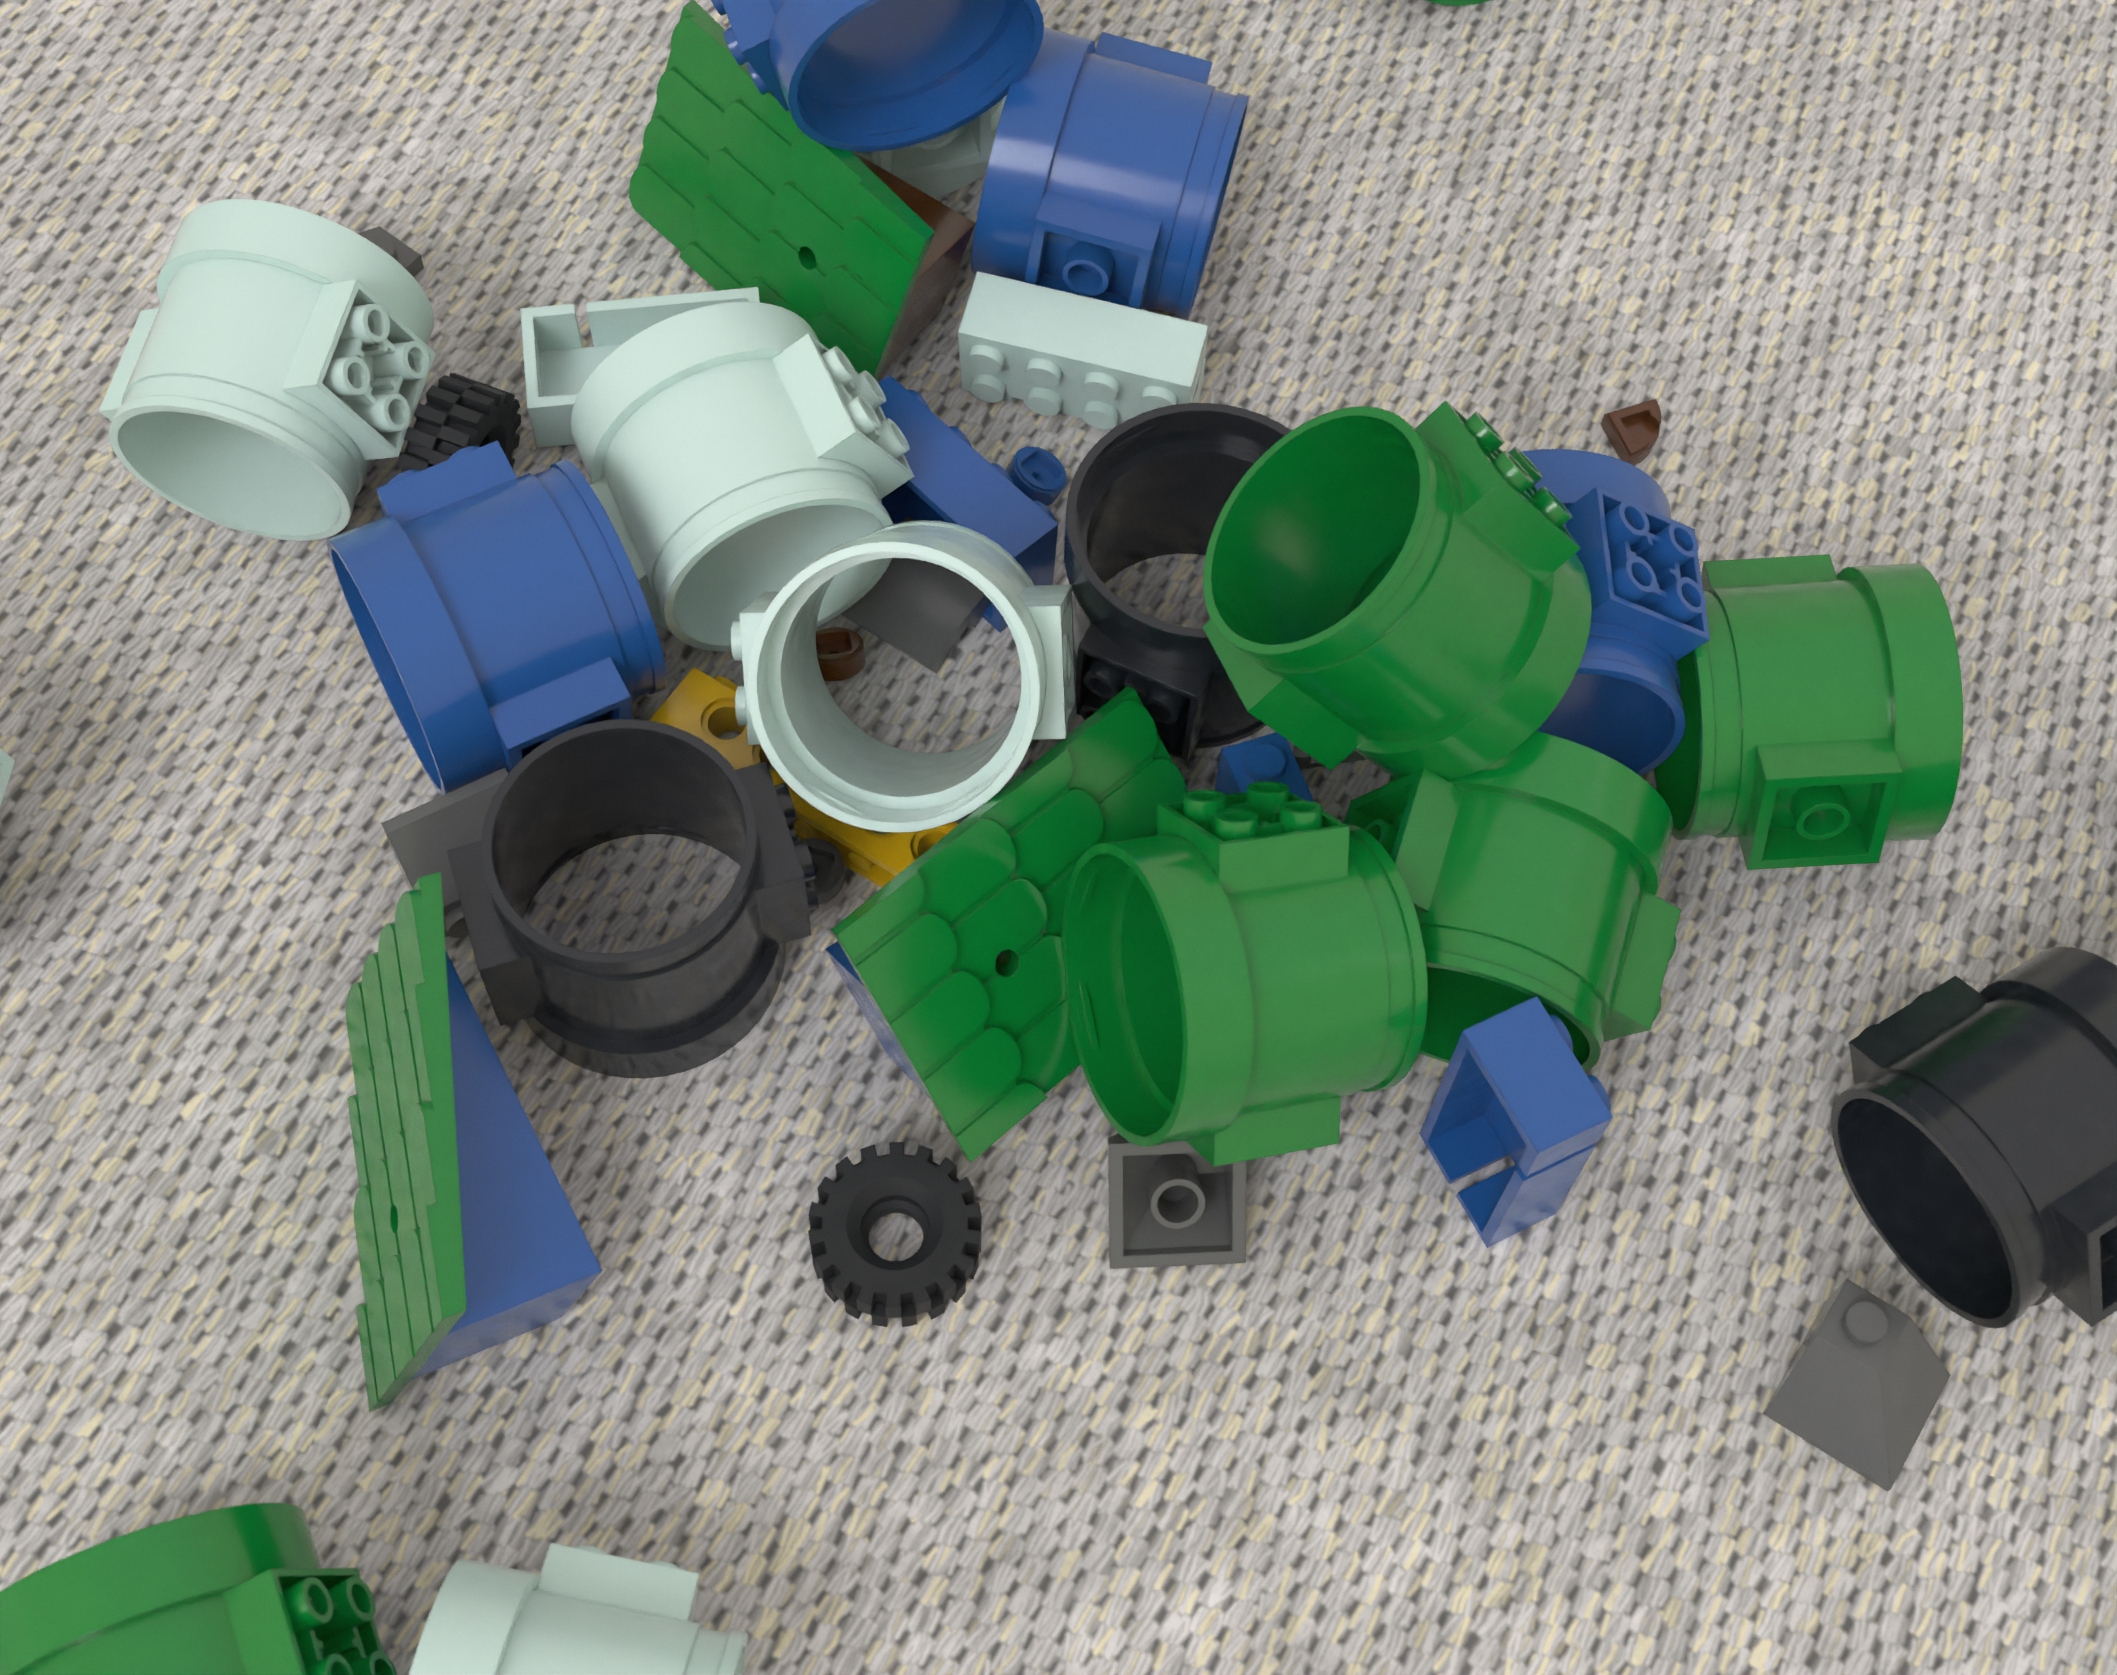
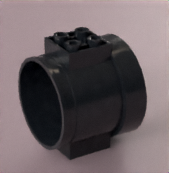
M1214 403L1176 404L1139 414L1123 422L1102 437L1087 453L1073 477L1068 493L1064 534V563L1069 584L1072 585L1076 714L1082 716L1084 720H1087L1125 687L1135 689L1144 708L1147 709L1153 718L1157 733L1168 754L1188 761L1193 749L1230 744L1242 740L1267 726L1247 712L1203 629L1178 626L1150 617L1121 600L1105 583L1125 568L1149 558L1171 554L1206 556L1214 526L1235 487L1252 465L1270 447L1292 430L1262 414L1239 407Z
M617 719L586 724L549 739L526 755L509 772L493 796L486 813L481 841L447 850L478 970L499 1025L502 1026L524 1019L533 1033L559 1056L587 1070L622 1078H655L682 1073L699 1067L734 1047L760 1021L777 992L785 964L786 942L811 935L809 911L819 908L812 879L816 878L812 858L805 839L798 841L793 824L796 821V814L787 784L774 785L766 761L735 770L729 761L715 748L693 734L671 725L638 719ZM645 834L679 836L711 846L727 855L741 867L731 890L711 915L684 935L649 949L626 953L583 951L553 941L536 931L523 920L535 895L558 869L582 852L614 839Z
M2061 946L2049 948L1990 983L1980 993L1955 975L1935 989L1920 994L1906 1007L1880 1023L1867 1027L1859 1036L1849 1041L1854 1086L1841 1093L1833 1104L1831 1130L1834 1146L1847 1182L1864 1214L1914 1279L1951 1311L1972 1323L1987 1328H2003L2019 1319L2030 1306H2037L2052 1296L2059 1299L2091 1327L2116 1312L2117 965L2082 949Z

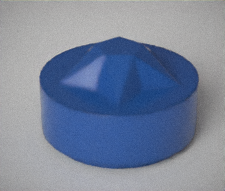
M1038 447L1021 448L1015 453L1005 469L1018 489L1032 501H1040L1046 506L1052 504L1057 499L1067 483L1065 468L1058 458L1047 450Z

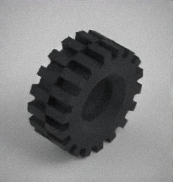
M450 373V376L444 375L439 378L438 387L432 385L427 391L426 404L419 403L414 413L417 419L414 427H408L404 437V440L408 441L406 450L400 452L397 463L398 466L402 467L401 473L408 470L422 471L447 461L460 449L469 446L482 447L497 440L513 469L515 459L512 458L513 450L519 446L520 435L516 434V430L521 425V415L517 413L520 405L518 400L514 399L515 395L456 373Z
M889 1142L890 1154L877 1156L874 1144L860 1149L861 1161L855 1165L846 1156L835 1165L837 1177L832 1181L825 1176L817 1188L819 1201L818 1203L811 1202L809 1211L810 1230H808L813 1267L817 1278H822L826 1294L834 1303L838 1299L842 1300L845 1304V1312L859 1319L861 1313L864 1312L872 1316V1325L887 1327L888 1318H902V1327L917 1325V1315L928 1312L931 1320L943 1314L944 1303L950 1298L957 1303L966 1292V1281L968 1278L974 1279L979 1265V1252H981L982 1215L980 1204L974 1202V1188L968 1178L965 1177L961 1181L957 1178V1165L947 1157L943 1159L940 1165L933 1162V1149L919 1145L916 1156L905 1154L904 1142ZM892 1213L910 1216L920 1225L923 1232V1241L918 1251L911 1257L901 1261H889L881 1258L873 1251L869 1243V1233L874 1223L881 1217Z

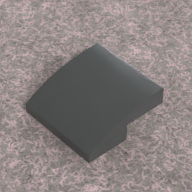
M906 516L900 523L915 520ZM892 558L888 568L878 582L860 600L840 615L937 674L967 625L969 624L976 628L984 615V611L992 601L970 581L945 567L911 558Z

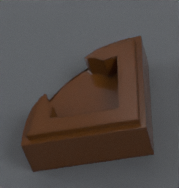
M1652 399L1604 414L1600 425L1620 460L1635 466L1651 453L1654 448L1653 444L1656 443L1662 418L1661 410L1657 400Z

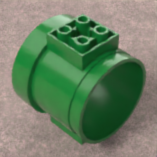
M1445 400L1422 423L1413 428L1400 416L1377 407L1357 406L1334 410L1305 422L1278 440L1252 465L1231 493L1214 526L1205 556L1203 591L1206 608L1211 619L1202 628L1247 712L1331 771L1355 750L1374 765L1397 778H1402L1423 768L1447 781L1461 778L1494 764L1525 742L1543 724L1561 701L1581 663L1590 631L1592 605L1588 578L1576 554L1581 548L1564 526L1572 518V515L1545 486L1539 490L1536 488L1535 484L1543 476L1517 447H1514L1508 453L1499 448L1505 443L1504 440L1478 412L1473 413L1466 419Z
M1830 554L1703 561L1701 578L1703 593L1706 598V614L1710 640L1677 660L1681 684L1680 698L1683 702L1686 722L1685 732L1676 750L1664 762L1653 769L1656 790L1665 800L1673 817L1672 835L1677 840H1692L1699 836L1713 835L1716 838L1738 837L1747 870L1879 863L1884 842L1928 840L1935 837L1945 825L1950 814L1958 785L1963 743V695L1958 648L1952 620L1943 593L1931 572L1918 563L1846 567L1836 575Z
M1535 731L1511 753L1478 772L1449 781L1424 768L1402 778L1390 775L1386 785L1350 801L1344 823L1364 829L1381 843L1398 867L1417 913L1424 943L1428 977L1427 1019L1419 1054L1449 1063L1463 1030L1536 996L1549 1016L1552 1014L1556 1015L1564 1023L1572 1040V1053L1584 1072L1597 1064L1603 1042L1651 1030L1653 1021L1656 1019L1661 1008L1660 992L1667 964L1676 948L1675 933L1681 909L1655 896L1672 836L1673 817L1665 800L1645 779L1620 762L1596 750L1561 737Z
M1260 781L1249 784L1247 792L1225 795L1220 791L1207 789L1188 791L1184 793L1182 801L1157 804V836L1100 843L1090 847L1083 853L1071 875L1063 910L1061 944L1066 985L1065 998L1067 999L1068 1017L1074 1043L1089 1087L1103 1114L1123 1138L1141 1147L1185 1140L1214 1167L1338 1144L1341 1097L1350 1096L1359 1091L1371 1092L1388 1089L1397 1085L1405 1078L1416 1061L1425 1031L1428 1007L1426 956L1417 913L1405 881L1389 853L1371 834L1355 825L1345 824L1322 811V805L1316 802L1305 801L1289 791V786L1286 784Z
M254 1503L225 1507L142 1528L58 1560L0 1591V1675H397V1672L391 1660L384 1654L373 1619L375 1615L374 1598L367 1584L361 1579L358 1568H321L305 1512L302 1508L288 1503Z

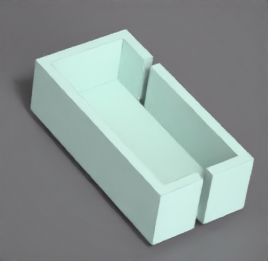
M977 271L958 330L962 389L970 391L973 396L982 401L996 403L1002 401V399L1013 401V398L1022 399L1023 404L1027 405L1030 410L1040 415L1055 416L1058 413L1083 418L1087 424L1095 428L1112 429L1139 414L1157 408L1176 404L1198 403L1204 379L1209 325Z
M758 287L586 302L594 347L584 348L574 304L520 308L527 410L537 448L575 444L571 433V415L575 400L590 374L624 342L658 322L689 310L729 302L760 303Z

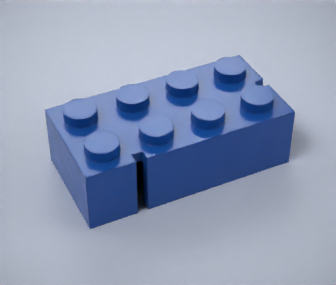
M891 375L880 381L878 384L886 397V402L880 405L886 419L890 418L904 434L910 450L904 453V456L914 474L912 479L881 499L882 505L889 513L893 524L900 523L908 516L915 521H941L969 528L988 537L1011 554L1023 567L1034 586L1053 585L1058 523L1049 508L1040 501H1032L1014 485L1011 477L1003 467L996 463L990 464L975 451L965 434L955 426L948 427L931 412L928 404L918 392L912 389H905ZM991 602L984 611L983 618L1001 633L1008 625L996 606Z
M1537 996L1462 1031L1419 1133L1449 1184L1509 1155L1515 1165L1458 1192L1456 1195L1487 1248L1557 1213L1594 1151L1595 1143L1601 1139L1613 1118L1610 1113V1100L1605 1088L1594 1075H1586L1572 1053V1040L1564 1023L1556 1015L1552 1014L1549 1016Z

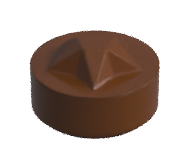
M830 627L816 631L817 658L824 681L845 680L855 676L865 666L864 643L858 633L841 627Z

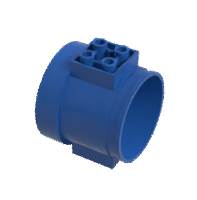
M711 0L721 16L727 14L731 27L723 31L726 43L740 66L746 63L759 92L762 95L771 92L784 110L790 111L799 129L814 141L835 149L857 152L893 150L926 142L949 133L982 115L1007 95L1010 84L1022 80L1037 57L1044 33L1043 15L1037 0Z
M1044 27L1041 47L1035 61L1020 82L1010 84L986 171L976 219L971 255L972 273L976 275L977 271L1140 310L1146 309L1155 312L1157 309L1177 315L1176 318L1188 321L1218 223L1250 96L1238 93L1236 96L1218 91L1215 86L1208 85L1213 62L1101 32L1095 49L1094 40Z
M498 440L482 447H465L455 452L447 461L422 471L408 470L393 477L388 484L376 488L383 518L327 540L329 555L337 579L377 675L418 759L441 796L503 768L509 774L535 748L568 730L600 721L633 719L631 704L633 699L647 693L653 695L667 687V669L659 636L631 562L595 492L578 468L567 459L553 463L549 469L535 475L528 473L517 478Z
M1539 449L1521 451L1543 476L1535 484L1538 490L1543 486L1548 488L1572 515V518L1564 526L1581 548L1576 554L1588 578L1592 605L1588 641L1578 670L1561 701L1536 731L1589 747L1620 762L1639 776H1643L1659 766L1676 750L1685 732L1686 722L1683 702L1680 698L1681 684L1677 660L1710 640L1706 614V598L1703 593L1695 529L1671 518L1670 504L1660 485L1644 471L1625 461L1582 450Z

